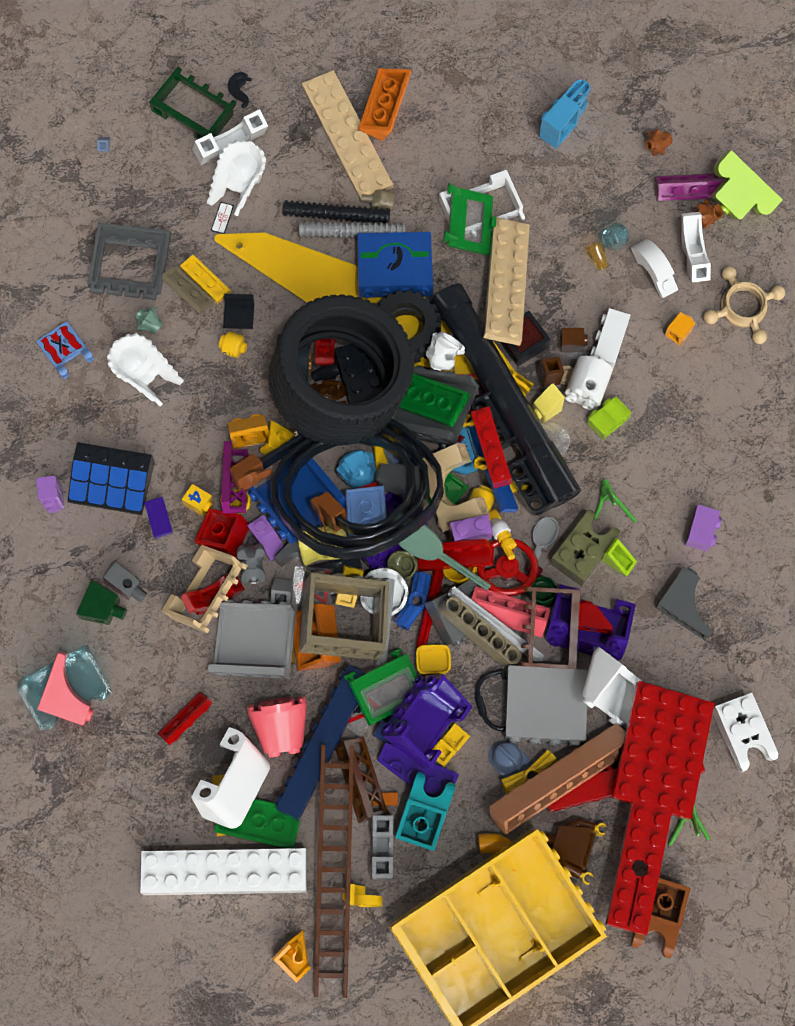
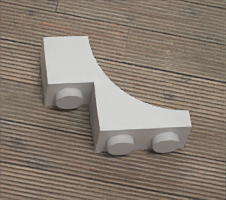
M701 213L682 214L681 248L687 256V274L692 282L710 280L711 263L705 250Z

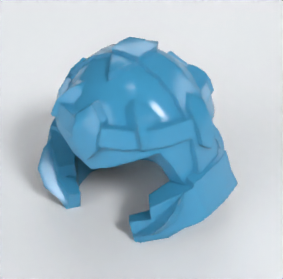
M356 450L345 455L340 460L339 466L336 469L337 474L346 484L353 488L372 484L377 472L373 452Z

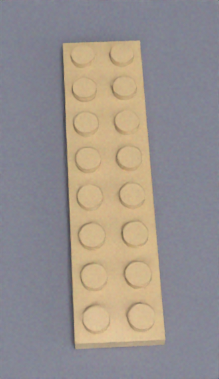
M334 70L303 82L302 88L360 201L362 194L373 195L375 190L387 191L392 189L393 183L368 135L358 129L361 121Z
M497 217L496 227L492 228L483 338L519 346L522 342L529 224Z

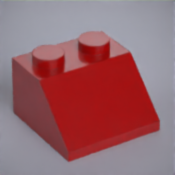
M209 508L194 542L199 546L204 545L237 558V548L243 544L248 532L247 525L249 523L241 514H223L221 510Z

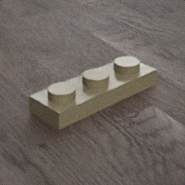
M177 266L162 274V279L199 314L213 306L214 300Z

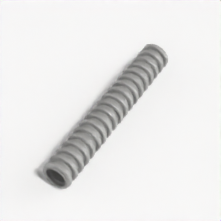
M300 221L299 223L300 238H303V236H306V238L309 236L312 238L314 236H317V238H320V236H323V238H326V236L328 238H331V236L343 238L344 236L345 238L357 237L358 239V233L406 232L405 223L402 225L400 223H397V225H394V223H391V225L388 223L377 224V222H374V224H371V222L365 224V222L363 224H360V222H357V224H354V222H351V224H348V222L346 224H343V222L331 224V222L320 223V221H317V223H314L312 221L309 223L306 221V223H303V221Z

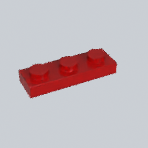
M199 692L157 734L170 746L213 703L203 693Z

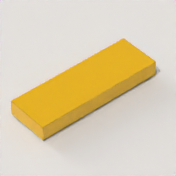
M191 255L180 265V269L217 304L224 299V293H231V290L196 256Z

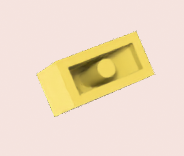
M553 383L536 399L532 410L538 420L540 419L544 424L562 411L565 397Z

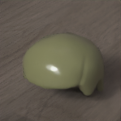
M399 550L390 555L387 560V568L397 571L404 579H409L418 570V560L409 552Z

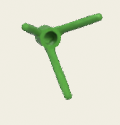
M603 480L601 482L602 494L594 520H597L603 502L611 500L613 505L617 503L628 517L636 523V518L613 492L609 481Z
M694 806L691 820L681 818L668 845L672 846L685 821H692L696 836H700V828L706 839L710 840V836L696 812V806Z

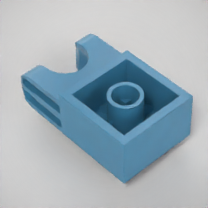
M580 79L575 81L560 99L557 98L553 102L549 112L545 111L541 117L539 137L555 149L578 125L579 117L586 110V98L590 92V84L587 81Z

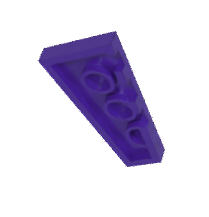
M386 742L378 758V762L411 787L419 771L423 772L426 777L424 784L425 793L433 798L440 796L449 782L456 784L459 774L437 764H434L432 768H423L397 747Z

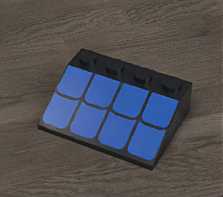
M77 442L72 462L67 502L143 515L144 502H146L155 464L153 456Z

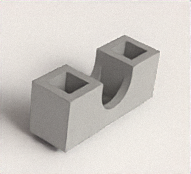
M373 815L372 880H393V816Z

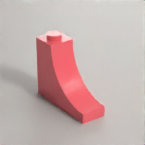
M60 651L57 654L37 710L84 725L86 721L90 722L94 711L91 710L92 703L82 699L71 687L66 674L68 653Z

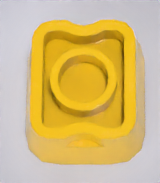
M446 645L419 646L416 651L417 671L422 675L448 673L451 669L450 648Z

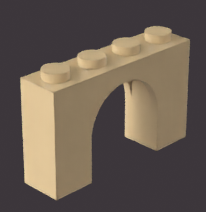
M456 443L433 453L441 465L443 489L445 479L453 469L471 462L466 445L462 443ZM423 458L428 466L430 497L432 500L437 488L436 473L428 461ZM445 490L436 511L438 525L442 532H449L450 522L487 514L490 516L484 497L473 498L456 505L447 498Z

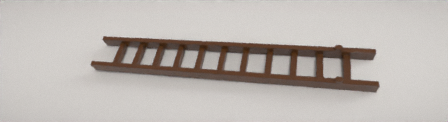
M321 745L314 997H318L319 978L344 979L343 998H347L354 746L350 745L349 764H345L344 761L325 763L326 745ZM325 768L349 769V784H325ZM324 789H349L348 805L324 804ZM324 810H348V826L323 825ZM323 830L348 831L347 846H323ZM323 851L347 852V867H322ZM322 872L346 873V888L322 887ZM321 893H346V909H321ZM321 914L345 915V930H320ZM320 935L345 936L344 951H320ZM319 957H344V973L319 972Z

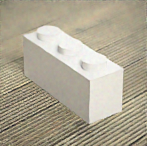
M610 308L608 314H603L601 325L604 326L602 331L598 330L595 341H598L597 347L593 346L590 356H600L612 369L614 368L630 314Z

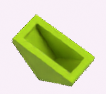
M618 538L614 539L602 559L604 563L626 577L637 563V560Z

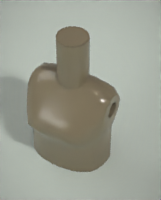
M381 189L375 190L373 195L362 194L361 201L370 202L373 209L375 207H378V209L384 208V210L389 208V210L393 211L395 192Z

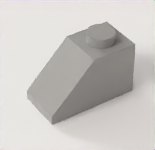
M274 579L271 589L272 604L279 605V602H288L292 606L294 580Z

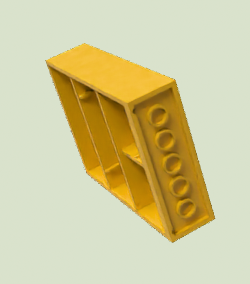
M538 829L529 830L388 925L451 1026H478L607 937L604 933L606 931L605 926L593 916L594 909L588 901L585 902L582 899V890L570 880V877H572L566 866H561L558 861L560 859L558 853L554 848L551 849L546 842L549 840L543 831Z

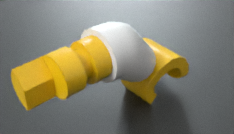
M494 509L489 512V520L493 531L492 535L501 543L508 559H515L512 550L517 544L511 538V529L505 521L501 520L498 511Z

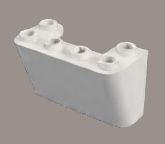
M229 727L220 746L235 751L224 778L219 786L200 780L191 798L202 818L233 829L240 826L270 770V762L242 732ZM229 738H231L233 745L228 743ZM202 789H211V794L208 797L203 798L200 796Z

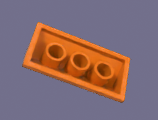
M378 69L358 128L360 131L380 141H383L392 132L412 72L410 69Z

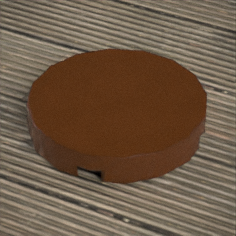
M324 380L322 384L317 385V382L310 385L322 396L333 401L339 400L346 395V386L339 381Z

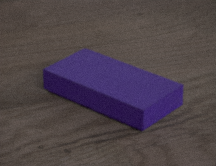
M163 497L144 502L154 538L173 534Z

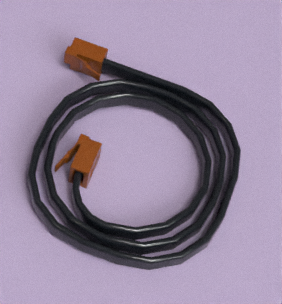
M392 418L378 434H375L370 439L367 438L363 442H359L384 448L400 458L409 472L410 485L403 502L387 518L376 523L361 525L349 522L345 509L328 491L319 497L316 496L311 499L312 509L319 515L325 532L306 521L292 501V486L300 469L315 455L337 446L336 444L319 443L320 441H313L311 438L303 436L304 434L300 433L260 459L253 453L229 468L233 484L239 490L245 491L266 478V476L273 474L271 468L265 469L280 460L271 478L273 506L282 522L302 543L318 554L343 560L372 557L396 546L417 532L436 514L444 494L442 469L430 449L407 427ZM407 454L413 458L423 475V488L416 504L410 510L409 508L416 494L414 465ZM421 455L428 461L436 473L437 488L430 504L425 509L424 506L430 494L428 466ZM290 465L291 467L285 478V501L296 523L286 514L279 501V484ZM324 521L334 532L343 529L349 534H354L355 536L345 537L341 535L327 533Z

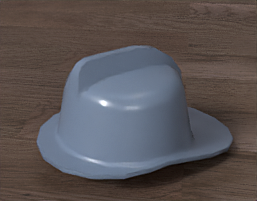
M507 740L497 741L489 749V762L504 778L527 770L531 766V761L517 745L509 743Z

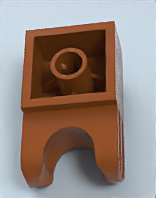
M659 878L648 933L655 932L661 937V953L664 957L670 959L675 950L691 888ZM663 898L665 899V903L668 904V906H665L664 908L659 903V900H662ZM633 933L631 947L638 948L641 946L645 936Z

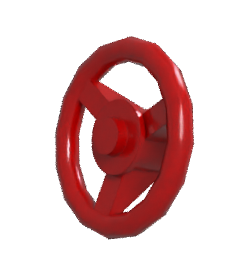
M515 538L513 539L517 544L516 547L523 550L530 560L531 571L529 577L519 571L518 560L516 558L509 560L505 553L504 556L498 559L496 568L485 571V566L477 567L478 576L491 584L488 589L490 591L507 596H517L525 592L524 587H531L536 580L539 571L537 557L531 547ZM498 540L490 542L494 548L501 546ZM489 579L514 580L523 584L514 589H503L495 586Z

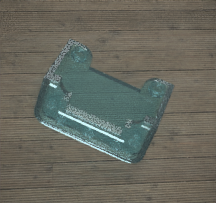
M85 645L68 654L66 674L73 690L85 701L91 699L102 701L108 698L112 690L89 646ZM54 662L24 677L17 683V689L40 730L44 728L46 730L51 729L58 720V717L37 710Z

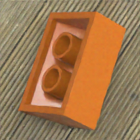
M313 605V636L338 638L334 605ZM302 610L297 611L294 630L297 670L327 668L341 663V657L299 653Z

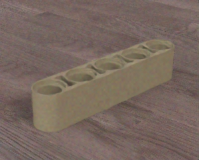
M453 596L439 603V613L500 665L509 666L520 661V650L462 600ZM448 603L452 605V611L449 609ZM463 615L466 616L467 623L464 622ZM478 628L481 629L482 635H479ZM493 640L496 642V648L492 644ZM507 653L511 656L510 660L507 657Z

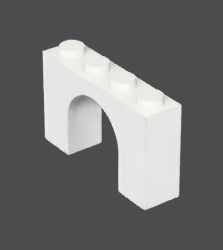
M259 109L243 117L240 124L221 135L213 137L210 133L196 140L192 150L201 166L218 158L219 153L223 152V148L229 142L233 143L235 140L252 141L264 135L268 125Z

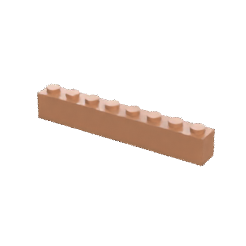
M617 723L606 728L595 738H591L587 743L574 749L566 757L559 759L549 768L542 770L540 774L532 779H528L517 789L511 790L506 796L496 800L489 806L491 820L505 834L509 833L619 760L626 731Z

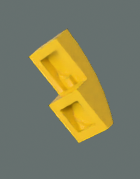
M455 723L432 749L442 752L436 761L445 767L471 736Z

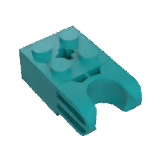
M419 771L415 777L395 838L435 851L455 791V783L449 782L446 784L440 796L435 798L429 797L424 790L425 774ZM421 819L425 820L427 828L423 829V831H419V827L416 826L417 821L420 822Z

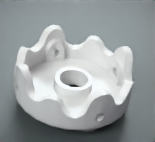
M380 568L369 572L364 579L372 580L373 578H379V580L389 578L395 580L392 615L402 610L407 602L409 593L408 585L403 576L397 571L388 568ZM360 596L362 606L368 612L374 614V597Z

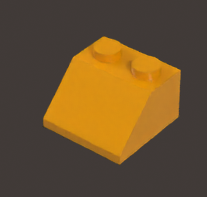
M254 414L246 419L235 418L228 422L233 449L268 442L269 431L265 414Z

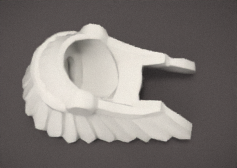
M245 140L229 142L223 148V152L219 153L220 159L217 161L215 174L212 177L213 183L210 185V197L207 200V204L214 205L224 196L227 188L240 193L234 213L236 216L239 215L254 185L261 181L266 163L263 150L252 141Z
M135 333L121 337L119 340L114 341L107 355L108 365L112 372L116 374V377L131 384L140 393H143L151 401H155L159 406L163 403L148 387L155 376L159 374L164 380L181 385L184 381L178 376V372L173 369V366L168 364L167 359L163 357L162 353L157 351L156 346L152 345V341L147 340L143 335L140 336Z

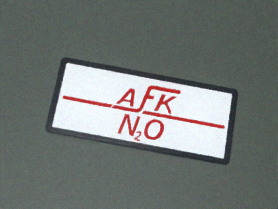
M220 202L211 231L225 234L234 205Z

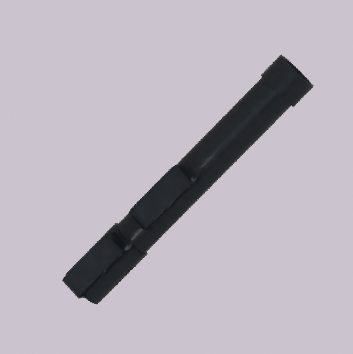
M457 283L444 288L432 298V304H436L441 320L445 321L453 337L465 347L464 356L486 392L473 401L472 411H475L478 405L490 407L498 436L504 439L501 443L502 449L504 450L516 444L522 458L510 465L509 472L512 483L528 512L537 516L570 501L582 490L552 440L550 441L491 339L483 338L484 325L472 307L473 303L462 284ZM515 469H520L523 473L520 476H515L512 472ZM525 485H529L532 488V490L530 492H524L521 488ZM537 501L541 504V507L534 509L531 503Z

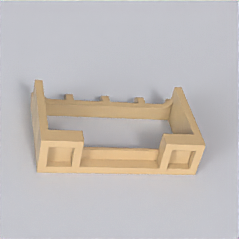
M201 545L192 559V562L200 569L186 592L197 590L215 559L233 565L203 618L197 622L192 618L182 615L185 610L184 602L173 594L170 595L161 611L172 620L208 633L209 629L207 626L212 617H218L216 613L222 601L227 602V592L232 584L237 585L239 582L236 577L241 569L246 570L248 566L239 562L232 555Z

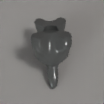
M249 536L247 545H240L237 548L236 555L242 563L248 566L246 570L242 569V583L247 584L249 581L251 584H256L258 581L264 582L266 580L262 566L265 548L261 543L255 544L253 537Z

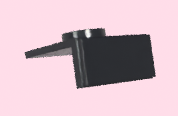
M224 293L223 328L253 329L255 303L253 294Z

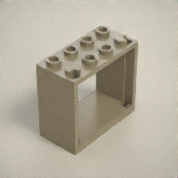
M323 571L311 573L303 587L299 653L377 661L386 652L389 582L379 580V578H373L372 580L364 579L363 576L345 577L341 573L327 575ZM314 591L374 597L372 642L313 636Z

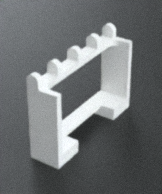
M507 170L490 175L489 183L469 189L485 193L505 186L516 210L500 215L498 218L509 220L519 216L521 221L525 220L522 202ZM447 191L439 193V203L449 224L451 194H447ZM482 222L466 227L465 235L470 233L472 238L476 237L475 231L482 229Z

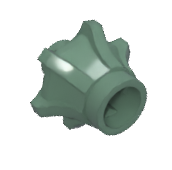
M153 306L150 309H140L135 315L137 331H148L155 334L163 324Z

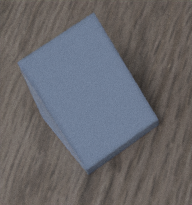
M99 137L97 139V151L109 152L111 137Z

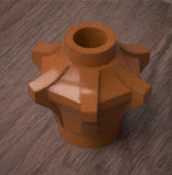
M658 129L655 132L651 130L647 132L648 139L645 142L647 150H651L653 156H657L658 153L663 155L665 149L672 144L671 134L667 131L661 132Z
M707 199L704 200L703 204H697L698 210L695 212L701 213L703 228H708L710 224H714L717 219L722 218L723 209L719 204H712Z

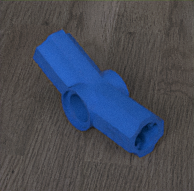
M415 572L409 600L394 620L399 627L407 631L425 609L424 603L427 600L431 575L427 573ZM414 599H421L423 603L416 606L412 601Z

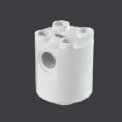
M597 355L578 357L565 391V399L571 403L581 404L586 410H593L594 407L600 406L613 371L612 367L602 357Z

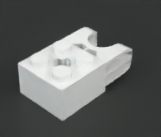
M752 693L714 707V719L726 747H728L734 763L740 772L746 771L750 765L747 757L749 748L759 749L766 760L773 761L778 758L777 749ZM737 717H740L743 720L742 724L741 721L737 722Z

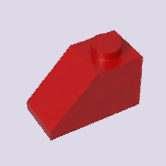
M581 601L579 604L578 630L613 635V626L599 608L591 601Z

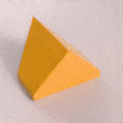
M303 930L287 942L272 958L296 983L311 968L309 966Z

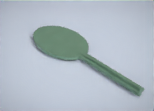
M425 524L417 532L399 543L404 550L424 560L441 559L486 591L491 586V584L445 554L441 540Z

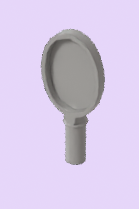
M552 517L542 518L534 527L532 537L536 547L533 549L537 560L542 554V550L550 547L558 537V522Z

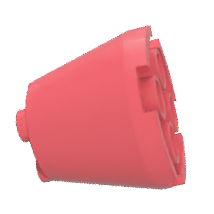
M291 696L261 701L257 707H254V704L246 706L247 715L263 752L267 753L268 757L280 756V752L288 751V754L299 753L300 748L304 746L307 711L306 696H298L299 700H294V697Z

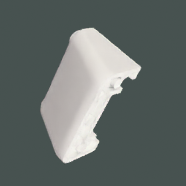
M597 647L593 652L582 693V696L585 697L583 702L591 708L596 706L611 717L609 721L612 724L617 723L619 726L621 725L627 729L636 683L643 681L603 649Z

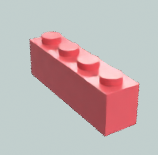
M475 586L471 598L473 601L507 627L530 634V629L522 628V624L530 625L531 609H523V605H531L530 602L494 591H486ZM536 604L534 636L542 638L550 608Z

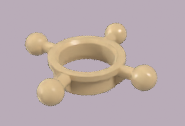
M727 266L722 271V277L729 281L731 288L722 297L721 310H708L704 313L703 319L707 324H714L718 318L724 316L727 321L735 326L751 327L753 330V341L757 344H763L767 340V333L759 328L758 323L763 320L767 312V301L770 299H783L785 289L782 286H774L770 292L765 293L754 283L738 282L735 278L737 275L735 268ZM738 291L753 293L760 301L759 313L752 317L737 315L730 307V296Z

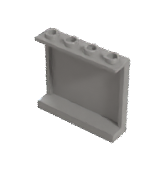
M233 600L221 602L219 606L220 613L214 662L209 664L208 672L214 676L289 679L297 609L288 602H279V605L268 601H261L260 604H253L254 602L243 600L242 603H235Z
M509 665L507 669L505 740H509V743L529 741V744L539 745L541 742H549V745L552 746L569 743L571 747H580L581 744H584L586 742L587 704L583 702L585 697L582 696L588 670Z

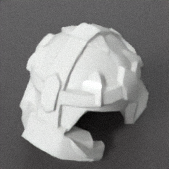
M445 332L433 333L431 344L426 352L430 367L439 371L452 369L455 363V355L464 354L465 347L457 339Z

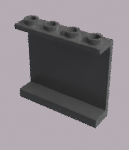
M415 366L414 374L466 391L470 394V397L453 428L398 409L394 420L407 427L419 440L450 446L456 444L479 385L468 374L462 376L453 372L444 373L439 370H426Z

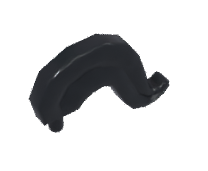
M238 72L229 79L227 85L229 93L237 100L243 102L241 107L244 109L249 104V98L240 88L246 84V81H252V79L248 77V74Z

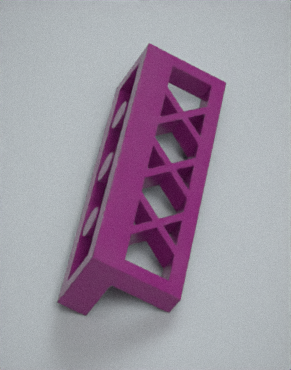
M715 173L655 176V182L658 186L657 199L658 201L712 199L711 194L725 178H719Z
M224 441L221 498L223 514L246 513L247 490L243 491L241 489L238 493L232 490L235 485L232 482L229 468L237 464L233 460V456H244L245 459L248 457V449H233L232 441ZM238 499L242 502V506L231 507V503Z

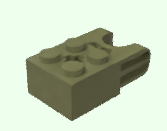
M592 510L586 512L554 554L550 563L580 586L584 584L603 559L605 552L614 539L618 538L621 531L613 527L604 535L596 534L591 528V524L596 516ZM575 555H579L581 558L576 559Z

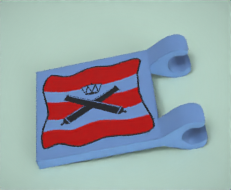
M67 321L36 341L63 379L69 377L63 365L80 353L88 363L94 360L90 350L84 345Z

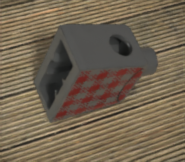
M117 562L103 576L104 584L128 601L133 597L141 603L147 595L140 588L141 581ZM125 584L132 585L130 588L124 587Z

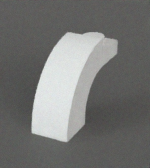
M646 239L631 247L637 264L642 265L648 271L660 298H664L678 290L672 276L675 273L658 246Z

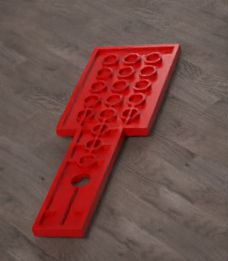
M641 681L636 683L612 793L613 799L631 803L605 925L644 936L648 934L671 816L686 820L692 819L715 704L713 702ZM636 860H641L646 864L647 872L644 876H637L632 870V865Z

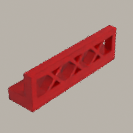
M487 539L442 543L443 552L466 568L493 566L494 547ZM418 558V570L420 572L454 569L439 558L436 560Z

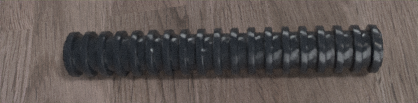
M285 200L283 204L284 216L290 215V217L295 215V217L301 216V218H304L306 216L309 218L311 216L314 219L315 217H318V219L323 217V219L329 218V220H332V218H335V220L340 219L341 221L346 219V221L352 220V222L355 220L360 222L361 220L363 222L389 223L390 221L389 208L386 210L384 208L378 209V207H375V209L372 207L367 208V206L361 208V206L356 207L355 205L353 207H350V205L345 207L343 204L341 206L339 204L333 206V204L327 205L325 203L322 205V203L316 204V202L311 204L304 201L302 203L296 201L295 203L293 200L290 202Z

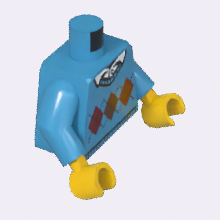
M469 414L457 443L466 445L471 462L452 470L462 475L473 473L478 468L481 470L487 469L486 465H481L485 458L477 456L469 428L466 429V426H474L473 421L468 423V419L472 416ZM441 444V450L450 445Z

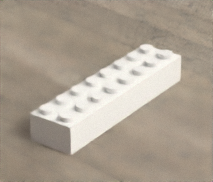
M306 848L142 851L140 893L143 895L307 893Z

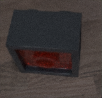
M527 311L524 313L522 342L520 346L505 342L500 343L516 365L520 366L549 348L550 338L531 312Z

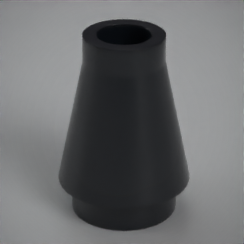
M336 361L334 364L323 365L312 371L315 382L337 379L338 376H341Z

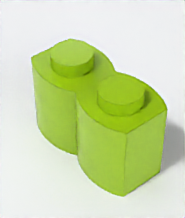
M617 396L613 399H607L602 404L603 408L600 410L595 409L588 416L587 424L602 440L625 423L631 416L632 412Z

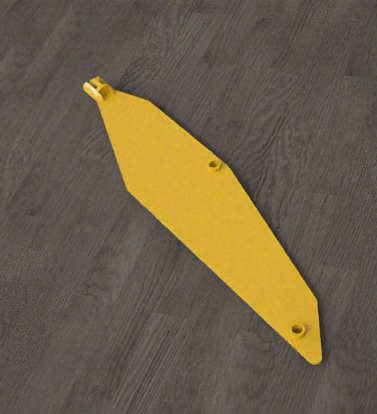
M268 233L217 234L214 237L216 243L306 303L314 301L316 298L329 297L335 294L336 296L345 294V296L353 295V297H359L357 265ZM361 297L364 300L367 299L370 300L371 303L374 302L376 304H378V301L381 298H383L384 300L386 299L385 297ZM402 315L396 318L398 324H401L404 328L403 331L407 333L408 339L418 336L423 330V323L414 316ZM441 320V331L453 337L445 321ZM495 344L526 397L534 383L517 373ZM464 354L455 355V363L452 369L447 371L441 370L455 374L475 375ZM422 357L421 362H413L414 364H417L419 366L433 369L432 367H430L431 365L429 363L428 358L424 359V357Z

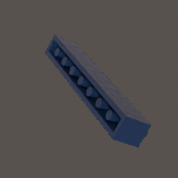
M348 665L347 669L343 668L338 678L341 681L338 687H333L329 696L332 699L329 705H324L321 711L323 717L320 723L316 721L312 729L314 735L311 740L307 739L302 749L305 752L302 758H297L293 767L296 770L293 776H288L284 784L287 788L284 794H279L275 802L278 812L298 822L320 781L321 745H326L325 763H329L358 705L347 679H344V676L354 671L356 675L353 677L357 679L366 673L351 665Z

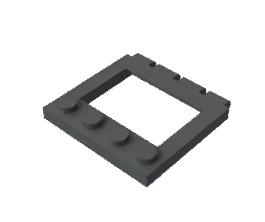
M98 222L87 283L88 286H91L90 292L104 294V290L107 288L106 293L108 295L122 296L124 290L125 297L140 298L141 293H143V299L156 300L157 294L161 295L162 274L165 273L171 231ZM105 244L158 249L152 283L100 277Z

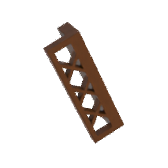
M361 737L343 741L335 749L338 760L349 764L350 745L359 743L361 748L360 755L354 752L352 804L358 823L368 821L373 818V815L383 816L388 814L365 739ZM360 762L366 765V774L360 771ZM342 769L345 782L349 784V769ZM366 781L372 784V793L366 790ZM372 801L378 803L380 811L373 812Z

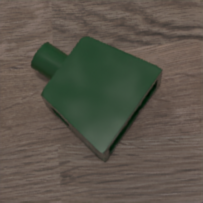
M91 580L76 615L81 620L110 625L113 617L123 620L127 609L119 606L120 598L116 594Z

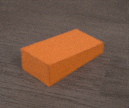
M398 792L382 793L386 806H398ZM373 801V806H379L378 803Z

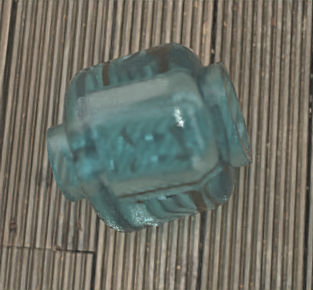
M616 223L603 230L601 241L606 248L616 250L628 243L629 232L622 224Z

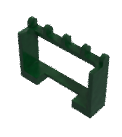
M177 67L149 101L151 111L165 120L168 116H171L193 130L196 139H200L210 133L213 137H216L234 115L233 109L237 102L234 100L230 104L222 100L223 93L219 92L217 96L207 91L209 88L208 84L205 83L202 87L193 82L195 76L190 75L186 78L180 74L182 69ZM179 81L225 108L209 130L163 103Z

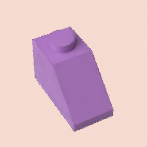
M262 515L247 526L254 540L264 546L265 555L272 562L275 560V556L284 548V545L265 516Z

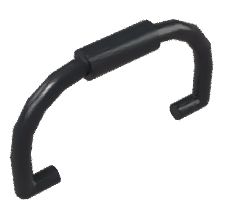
M498 669L484 674L477 681L475 701L480 717L483 718L484 722L491 729L506 731V726H497L489 721L483 697L480 695L481 685L487 678L501 674L502 680L507 679L505 670Z

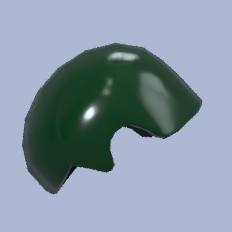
M545 576L536 578L531 586L558 589L555 581ZM531 591V592H528V594H529V596H530V598H531V600H532V591ZM536 592V604L545 606L552 603L557 593Z

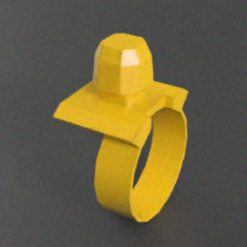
M350 884V905L382 907V896L365 895L366 886ZM342 893L344 901H346V893Z

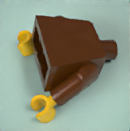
M578 819L567 823L565 826H560L557 835L547 833L546 836L549 841L546 843L549 846H553L560 857L558 861L561 866H566L573 877L577 879L580 877V881L588 885L590 883L586 882L584 877L587 874L593 877V874L582 872V870L586 871L595 836L601 837L605 835V833L599 831V827L605 828L606 824L599 823L595 825L594 822Z

